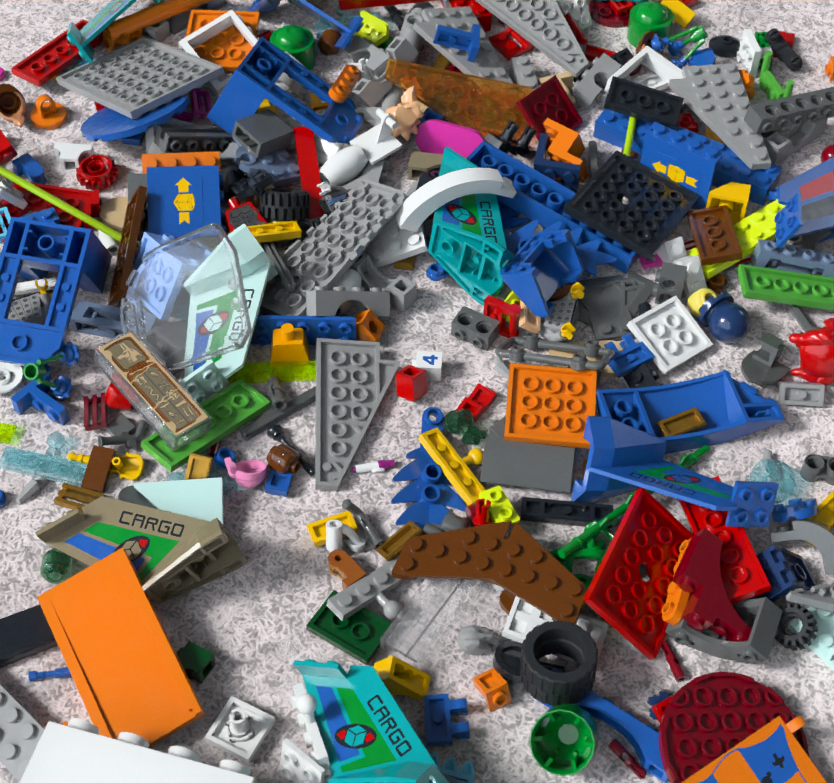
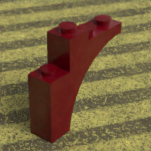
M704 528L692 535L672 579L674 583L679 585L681 590L691 594L681 618L687 621L694 629L702 631L710 627L713 632L724 636L729 641H748L752 629L740 618L733 608L722 582L720 555L724 541Z

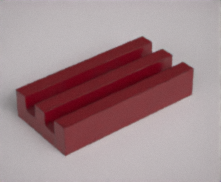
M101 393V397H97V394L92 395L91 399L88 396H84V427L86 431L108 427L105 393ZM98 403H101L100 423H98ZM90 405H92L93 424H90Z

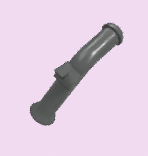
M140 420L134 435H129L126 431H123L120 436L103 437L99 435L98 446L125 444L127 449L132 448L137 451L136 443L142 440L148 427V422Z
M350 499L342 502V508L357 518L372 541L374 549H377L385 542L370 523L372 521L370 515L364 514Z

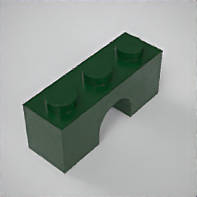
M190 641L176 653L188 678L200 684L203 683L216 665L214 655L211 652Z

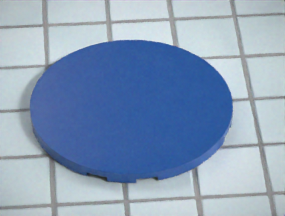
M188 94L178 96L172 102L162 104L156 110L148 111L137 119H131L105 107L90 116L82 124L81 132L83 137L93 142L99 139L106 142L131 137L148 131L154 124L160 126L170 121L175 113L177 115L181 114L188 107L190 98Z

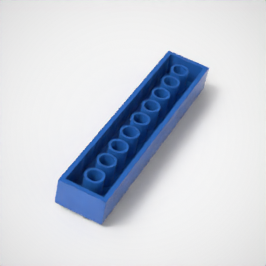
M605 109L595 121L593 137L624 149L630 116ZM637 119L631 150L641 156L645 132L653 123ZM676 127L675 131L725 152L716 165L712 186L718 188L729 182L751 185L749 201L764 206L768 200L769 190L775 189L779 183L782 167L771 163L770 169L751 170L727 145L682 127Z
M484 140L466 158L478 166V168L497 169L501 177H506L512 181L516 190L515 196L509 198L497 195V200L533 221L537 219L539 221L538 224L545 228L558 221H562L559 230L569 229L571 232L582 227L583 231L576 246L600 240L597 251L615 257L617 259L616 262L609 263V265L624 274L628 272L640 255L563 212L565 205L576 194L572 190L505 152L498 150Z

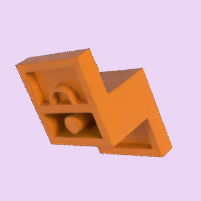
M547 118L543 125L551 142L547 149L550 161L581 165L579 179L585 182L589 175L583 160L579 159L585 150L579 133Z

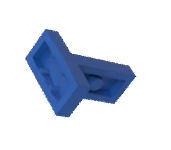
M473 24L470 32L438 25L433 43L468 51L467 61L475 62L480 47V25Z
M46 374L44 380L50 381L49 376ZM32 380L10 398L14 410L20 415L33 406L39 412L41 410L44 411L53 422L58 421L64 426L70 421L66 407L47 395L51 388L44 384H37L36 380Z

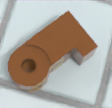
M339 549L329 554V571L332 575L342 580L343 590L367 576L363 569L345 551Z

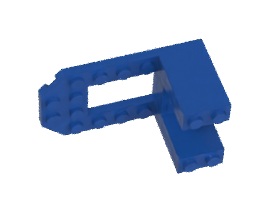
M262 36L235 70L206 117L212 123L232 135L235 122L255 114L263 100L268 99L273 105L278 106L287 115L301 122L304 127L315 132L320 138L328 142L350 144V141L355 137L363 123L361 115H357L355 111L356 105L351 99L347 97L344 103L334 101L328 94L332 87L330 84ZM283 72L291 79L303 85L306 90L313 92L322 101L329 104L322 116L276 85Z
M11 217L0 255V362L25 366L28 363H36L37 360L56 356L63 350L79 286L83 291L103 294L112 255L91 229ZM48 271L59 272L45 325L8 319L19 275L25 281L44 279V277L47 278Z

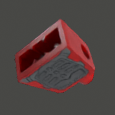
M237 197L227 202L230 209L225 211V221L229 234L242 224L246 226L267 224L251 202L241 204Z

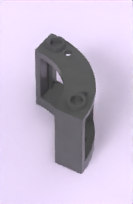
M766 597L745 599L732 604L742 620L754 621L749 640L744 642L727 641L728 639L716 633H714L713 637L704 635L687 625L688 622L684 619H681L676 625L668 623L665 632L676 643L686 645L709 655L727 660L755 663L756 661L768 659L783 611Z

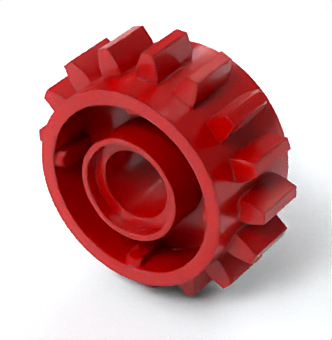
M104 155L86 157L79 163V168H76L77 180L80 182V186H85L87 190L95 191L111 187L113 183H116L115 178L119 177L117 164H115L114 160H110L109 157Z

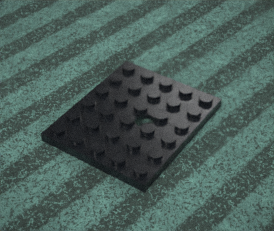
M616 150L565 205L563 212L638 253L640 256L651 260L687 216V213L695 206L700 195ZM626 197L629 199V204H623L617 199Z

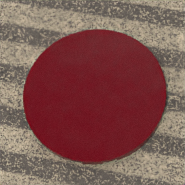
M713 672L696 677L672 696L660 721L659 752L668 779L671 783H682L778 716L781 717L785 724L797 716L792 714L791 710L784 703L785 700L769 686L766 687L755 681L750 676L734 672ZM801 727L792 734L809 757L806 736Z

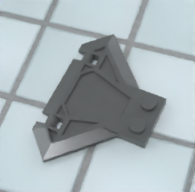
M628 273L629 278L625 279L621 275L580 280L578 283L584 287V297L582 299L577 298L580 312L578 321L591 327L596 341H621V336L627 333L635 339L636 337L627 327V324L639 312L638 305L646 303L652 295L654 283L656 282L637 273Z

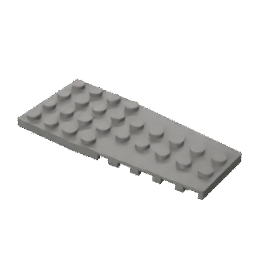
M363 178L361 180L362 185L359 188L351 189L348 192L349 198L343 203L338 201L334 205L336 209L329 216L324 214L320 218L322 223L318 227H310L306 231L307 237L303 241L298 239L281 255L297 284L296 291L287 292L278 275L274 276L266 283L260 310L278 316H307L306 291H313L315 286H326L327 290H331L344 277L347 270L407 199L404 191Z

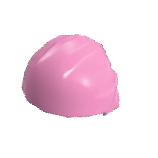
M231 457L224 459L228 475L234 478L241 487L247 489L256 487L267 476V464L264 461L247 460L235 464Z

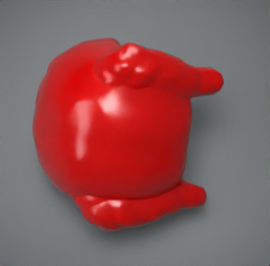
M834 318L823 321L826 325L823 328L808 330L806 333L790 334L789 341L795 343L796 347L799 348L801 367L792 369V376L800 377L808 382L822 383L825 386L834 383Z

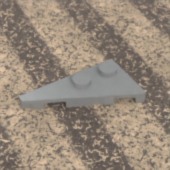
M834 583L831 585L812 586L808 591H804L802 588L795 589L786 595V600L834 612Z

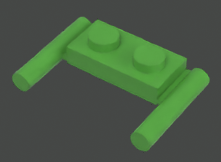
M766 51L759 76L760 89L764 90L769 101L791 96L794 81L788 80L785 91L769 71L773 53Z

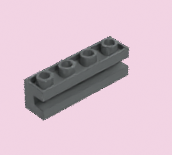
M160 125L157 127L154 143L164 153L215 151L222 153L233 142V137L219 126Z

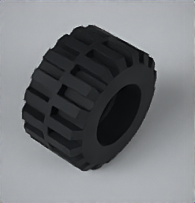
M293 188L265 189L260 195V214L263 218L274 221H301L309 218L310 193Z

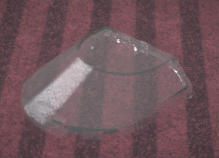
M211 223L155 247L142 258L143 263L137 270H132L126 282V285L129 286L126 298L121 299L120 318L124 335L131 332L165 370L187 368L244 347L252 332L238 252L221 225Z

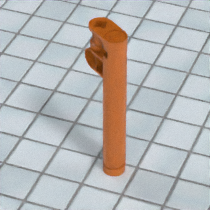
M166 0L117 19L103 30L104 45L109 52H112L115 47L124 46L142 38V29L214 0Z

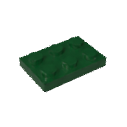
M333 590L308 622L306 628L319 638L363 664L368 665L393 631L394 624L365 607L344 621H341L326 606L327 600L339 593Z

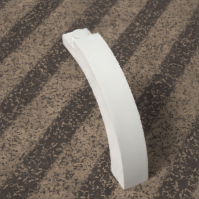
M461 169L439 176L420 187L403 202L394 217L399 228L417 232L421 224L431 213L451 200L475 193H491L513 198L516 190L512 181L506 177H501L497 169Z

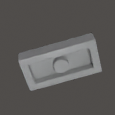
M789 380L776 382L780 386L779 404L823 407L824 384Z

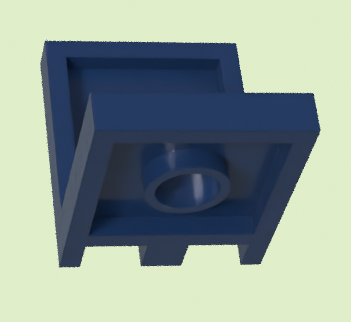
M540 133L534 169L577 193L581 165L545 160L548 134ZM560 177L563 178V180L559 181L555 178Z
M773 544L756 555L771 585V591L748 599L766 597L771 602H774L788 592L798 588L808 591L812 586H816V583L802 556Z

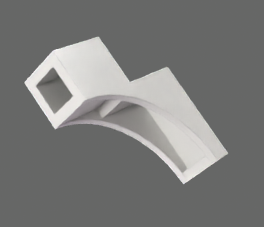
M682 236L668 238L656 253L663 262L688 266L683 286L688 299L697 290L707 288L699 255L687 256Z

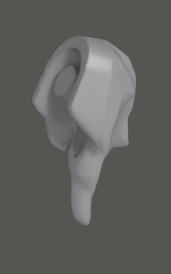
M478 625L463 627L457 636V643L460 649L470 655L487 653L491 650L488 644L497 646L500 642L510 640L492 633L486 627Z

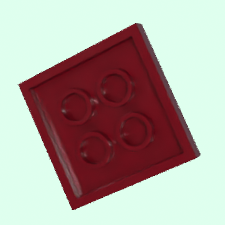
M556 75L516 102L528 125L537 130L535 137L538 141L540 133L546 134L543 123L547 118L571 130L584 123ZM548 137V139H547V148H546V150H547V149L549 148V146L551 145V142L549 141V140H550L549 137Z

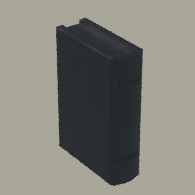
M40 604L0 619V668L58 646Z

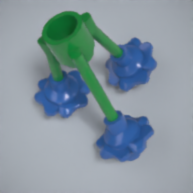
M702 25L694 26L670 38L665 37L662 39L657 34H654L651 45L654 51H659L663 54L665 45L669 44L668 51L670 55L681 58L680 60L673 58L670 60L682 70L688 59L706 42L705 39L708 37V34ZM687 34L690 35V37L686 40H682L680 42L675 41V39H678L682 36H685ZM693 40L694 43H697L696 46L684 57L683 48Z
M71 341L66 344L64 343L62 352L57 356L37 360L36 363H28L25 365L22 373L28 380H36L37 384L49 386L51 388L50 392L53 393L52 398L62 402L65 398H69L72 392L73 385L70 384L71 379L60 376L59 379H55L53 382L44 380L46 374L49 378L52 377L50 373L52 367L47 365V363L61 360L62 363H66L67 367L77 365L78 359L81 357L78 346L73 345Z

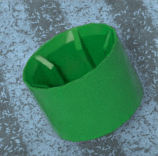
M656 1L642 2L633 6L629 16L627 40L636 48L643 35L651 30L656 31L662 39L665 37L670 38L673 12L664 4Z
M288 25L278 28L272 33L270 43L283 52L287 51L308 70L314 67V36L310 30L302 26Z
M564 703L553 706L539 717L531 730L529 744L532 756L541 768L551 774L560 776L577 774L588 765L597 750L599 732L596 722L589 712L578 705Z

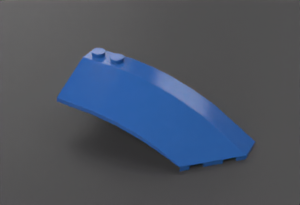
M725 369L719 373L678 383L642 388L601 389L596 391L599 416L613 418L667 441L665 454L731 441L785 421L781 409L775 400L770 397L767 400L757 394L758 390L744 381L742 383L736 381L731 377V373ZM697 407L707 423L706 428L694 433L662 437L656 426L658 421Z

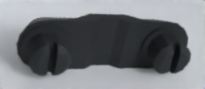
M773 28L768 31L765 39L771 46L774 54L791 71L800 70L803 65L802 59L790 48L787 41L778 32V29Z

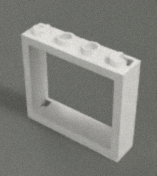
M230 10L178 42L181 51L199 57L193 50L195 47L233 24L252 47H254L259 38L254 37L252 29L244 25V21L239 14L236 15L233 10ZM232 76L222 82L216 79L208 81L206 84L219 98Z
M646 46L608 78L604 91L608 93L613 76L624 79L640 64H643L668 82L670 79H683L682 70L649 46ZM684 101L682 104L680 114H682L688 108L687 104Z

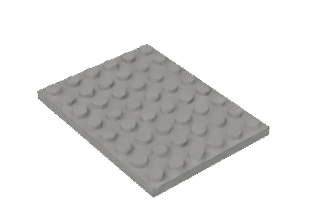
M144 36L94 59L91 63L88 62L56 77L58 85L131 119H137L148 111L156 110L162 104L172 102L178 96L188 94V91L194 88L202 87L208 81L218 79V76L224 74V69L220 65Z

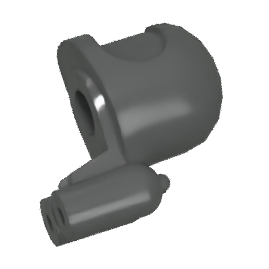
M450 508L440 525L426 523L422 535L468 528L469 522L467 519L453 513L454 510Z

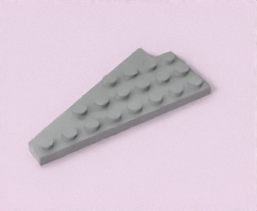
M475 0L575 78L589 67L588 60L555 0Z
M471 7L423 9L421 15L425 22H415L413 29L507 112L520 111L516 102L522 98ZM473 24L480 25V47L475 62L467 61L468 51L433 43L438 25L467 32L471 31Z
M736 63L683 66V79H670L669 87L679 97L684 98L687 106L751 170L770 169L771 160L761 133L755 134L744 121V117L751 104Z
M317 338L315 490H338L399 368L400 361L380 359V342Z

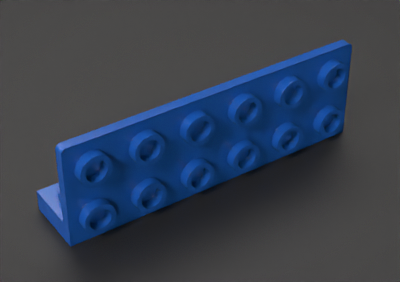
M258 315L250 344L262 346L271 344L273 330L280 329L285 323L292 324L294 328L304 329L309 345H316L317 338L357 341L356 317Z

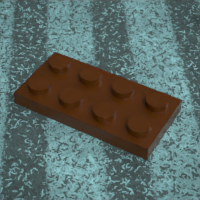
M726 205L693 210L687 213V219L701 266L742 259V251Z

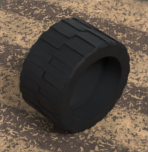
M555 620L535 626L532 631L527 633L522 643L520 679L524 689L534 699L551 706L564 703L576 704L581 699L586 698L594 686L598 648H596L595 640L582 627L567 621ZM550 654H562L575 660L580 667L571 672L557 673L545 669L537 660Z

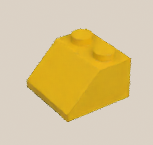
M729 182L709 191L706 208L726 205L732 224L741 221L745 216L751 185Z

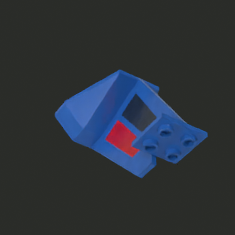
M834 157L778 187V203L785 206L776 213L774 219L776 223L775 238L777 248H781L790 238L834 228Z

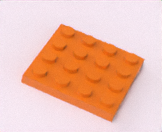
M191 10L186 37L228 11ZM234 11L236 15L239 14L242 17L244 25L246 27L249 26L254 33V37L257 38L261 17L260 12ZM233 24L193 50L200 58L222 66L224 71L235 72L253 47Z
M510 363L504 440L590 449V443L583 436L587 416H595L597 371H578L571 368Z

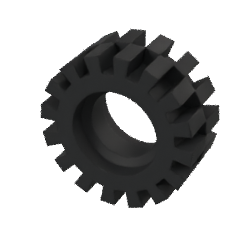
M786 603L787 607L779 606L783 612L775 634L776 641L785 648H791L797 651L798 647L801 650L805 649V644L810 646L812 644L810 642L811 638L815 640L817 637L814 632H818V627L815 625L817 621L806 607L803 605L801 607L798 603H794V605ZM792 618H798L802 622V629L796 635H789L785 631L786 623Z

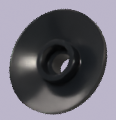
M718 35L710 39L708 47L712 48L717 56L732 58L736 57L740 49V40L730 35Z

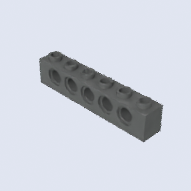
M834 87L749 105L744 121L755 134L834 117Z

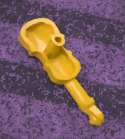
M71 452L67 455L69 462L77 461L81 464H88L90 456L84 454L77 455L75 452ZM128 452L124 456L116 454L112 459L113 466L110 475L117 473L120 479L135 481L143 474L144 460L138 454H129Z

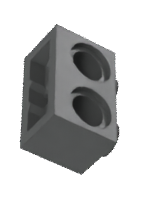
M663 262L662 269H657L655 282L659 283H654L652 295L656 296V304H661L674 296L681 300L688 266Z
M465 306L461 308L451 322V335L458 340H464L473 344L476 348H482L487 351L499 335L500 321Z

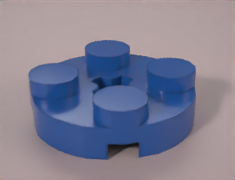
M802 498L789 500V505H774L772 518L773 522H788L792 518L800 520L814 516L819 512L816 498L803 501Z

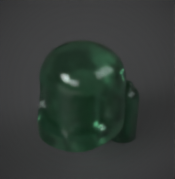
M469 409L451 410L446 414L444 418L446 430L451 434L462 435L461 441L464 444L478 445L480 439L487 437L485 430H479V428L473 426L474 419Z

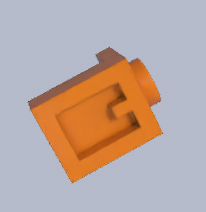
M494 668L472 678L474 686L486 699L490 712L512 702L508 683Z

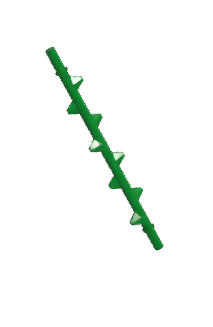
M703 445L694 453L685 454L677 465L686 469L691 465H695L699 459L710 452L709 446ZM645 489L650 494L654 493V491ZM634 493L629 495L625 503L578 537L575 536L571 542L558 550L559 557L564 559L576 549L582 548L584 543L610 524L615 526L620 517L625 514Z

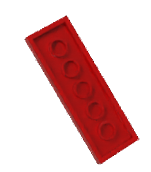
M82 19L75 26L80 31L88 21ZM66 30L11 68L12 74L40 87L81 58L78 52L79 49L68 41V30ZM103 31L89 42L93 49L103 43Z
M719 476L712 478L722 482ZM678 499L693 535L705 528L724 541L720 555V570L722 582L731 604L771 591V585L744 528L727 527L725 525L728 511H715Z

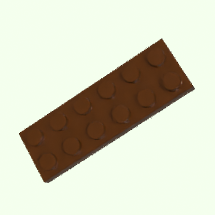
M143 186L138 187L127 204L107 306L116 307L119 302H123L126 293L129 294L132 287L130 276L133 275L136 266L133 264V260L137 257L139 247L136 245L142 235L140 224L142 225L145 219L143 208L146 207L149 198L146 196L147 188Z

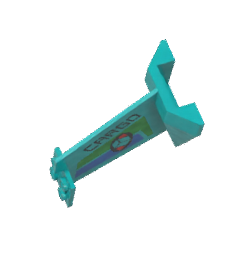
M111 0L80 31L73 22L69 24L67 39L73 46L76 45L82 59H87L89 63L93 62L95 50L89 42L137 0ZM151 0V1H154V2H157V3H161V2L166 1V0Z
M445 147L439 176L461 169L478 168V166L454 150ZM491 193L465 195L451 200L434 211L431 239L428 252L467 294L483 306L484 300L488 295L496 298L505 285L500 271L514 256L506 247L497 195Z
M305 659V661L294 660L293 666L302 674L307 693L313 695L317 700L314 716L329 758V769L332 778L328 779V783H449L374 667L350 665L347 674L341 667V664L335 661L322 663L312 659Z

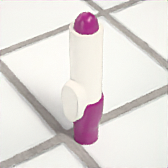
M394 459L378 460L376 462L358 464L351 470L356 474L370 471L372 473L384 472L385 469L395 467Z

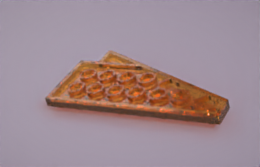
M390 58L387 60L384 76L386 80L404 92L415 85L418 101L443 115L444 118L453 124L478 130L484 140L488 133L502 134L509 120L520 126L512 139H519L527 126V122L517 107L516 102L529 94L533 89L532 87Z

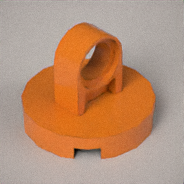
M48 94L40 95L36 100V106L30 111L31 123L37 129H57L64 125L65 119L68 116L65 107L60 103L54 102Z

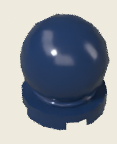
M720 291L721 295L716 298L711 296L703 303L699 309L701 315L697 317V320L704 327H709L710 332L718 341L728 344L739 342L746 337L750 330V317L744 307L734 303V298L727 291Z

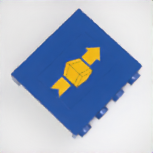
M654 122L645 132L640 163L699 194L700 198L692 208L699 210L706 208L716 165L725 152Z
M219 165L147 167V196L149 197L147 203L148 233L161 236L165 233L175 237V239H180L181 237L217 238L220 244L222 237H226L225 225H221V220H225L224 208H220V202H224V190H220L219 186L223 185V173H219Z

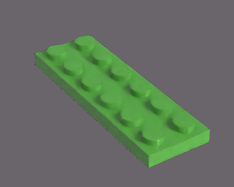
M739 264L737 272L743 298L834 311L833 277Z
M240 379L198 405L208 418L178 435H175L168 426H165L141 441V448L172 473L188 462L191 452L201 454L271 407V401L243 379Z

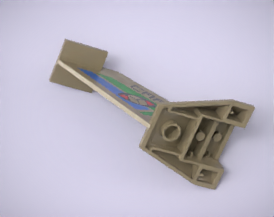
M104 496L81 507L83 513L78 509L70 510L64 513L61 518L43 525L40 530L35 532L36 536L53 550H59L88 566L123 548L128 553L143 584V591L158 604L225 576L248 563L233 536L218 518L206 521Z

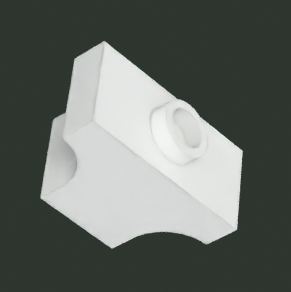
M55 142L54 145L56 159L60 161L62 172L77 173L76 168H79V163L86 157L95 155L93 145Z

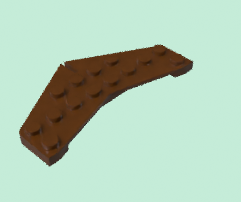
M511 520L411 537L405 542L392 570V576L401 580L416 581L417 578L477 579L499 585L552 617V621H567L574 625L577 624L585 603L583 598L586 594V587L517 522L514 524L509 539H506L512 527Z

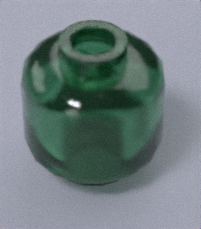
M51 549L45 552L40 567L42 578L52 584H59L69 579L73 558L58 549Z

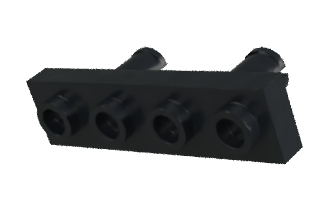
M511 120L508 121L502 134L488 133L485 137V140L492 146L506 154L510 152L515 156L520 155L523 158H526V156L533 158L536 155V150L529 146L537 130L529 125L526 126L524 132L517 140L512 138L520 126Z

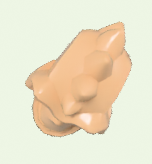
M415 85L404 92L401 97L402 103H398L396 107L390 106L386 110V113L391 114L392 119L398 123V127L392 130V135L397 138L401 134L406 141H409L410 133L418 134L417 125L420 124L419 119L424 116V113L420 110V103L417 101Z

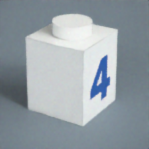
M417 351L416 359H412V366L426 370L427 381H441L442 352Z

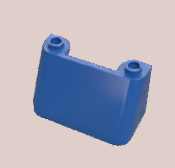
M569 229L539 232L530 237L503 267L500 274L503 281L535 316L545 318L551 315L554 310L553 303L547 301L556 292V289L562 283L574 284L578 282L585 270Z

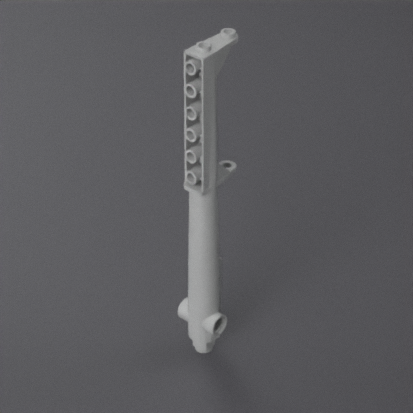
M414 8L410 14L405 15L399 36L406 38L420 54V51L424 49V38L413 29L415 22L425 21L421 15L423 9ZM419 54L415 57V61L406 68L403 76L392 85V89L385 94L382 107H358L355 109L357 115H360L359 112L365 114L361 115L363 121H367L372 127L381 124V118L376 115L378 108H382L386 112L388 107H396L398 103H402L401 97L404 93L399 82L413 76ZM394 153L374 165L368 162L362 170L361 177L340 187H344L346 190H355L362 185L361 180L363 178L380 184H386V171L390 170V157H393Z

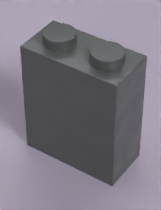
M266 109L237 120L232 137L253 156L260 158L290 146L294 130L270 109Z

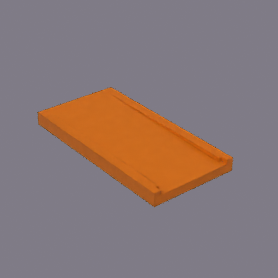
M121 548L39 595L37 599L91 721L100 731L99 735L117 740L121 732H130L147 740L149 748L205 716L206 713L148 594L142 589L143 584L128 553Z

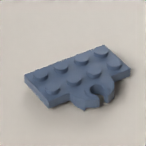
M233 138L239 145L234 155V162L236 164L242 161L239 169L248 173V177H252L251 174L261 169L262 171L266 170L272 176L275 182L272 184L274 187L301 181L299 166L284 148L256 158Z

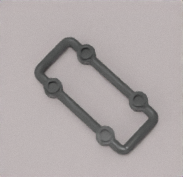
M527 333L526 337H510L495 350V354L498 357L509 358L512 362L531 361L568 366L578 371L604 369L616 354L613 349L603 348L595 340L586 341V345L540 340L537 333ZM524 348H545L576 352V354H573L572 358L528 353ZM586 356H603L600 361H589Z

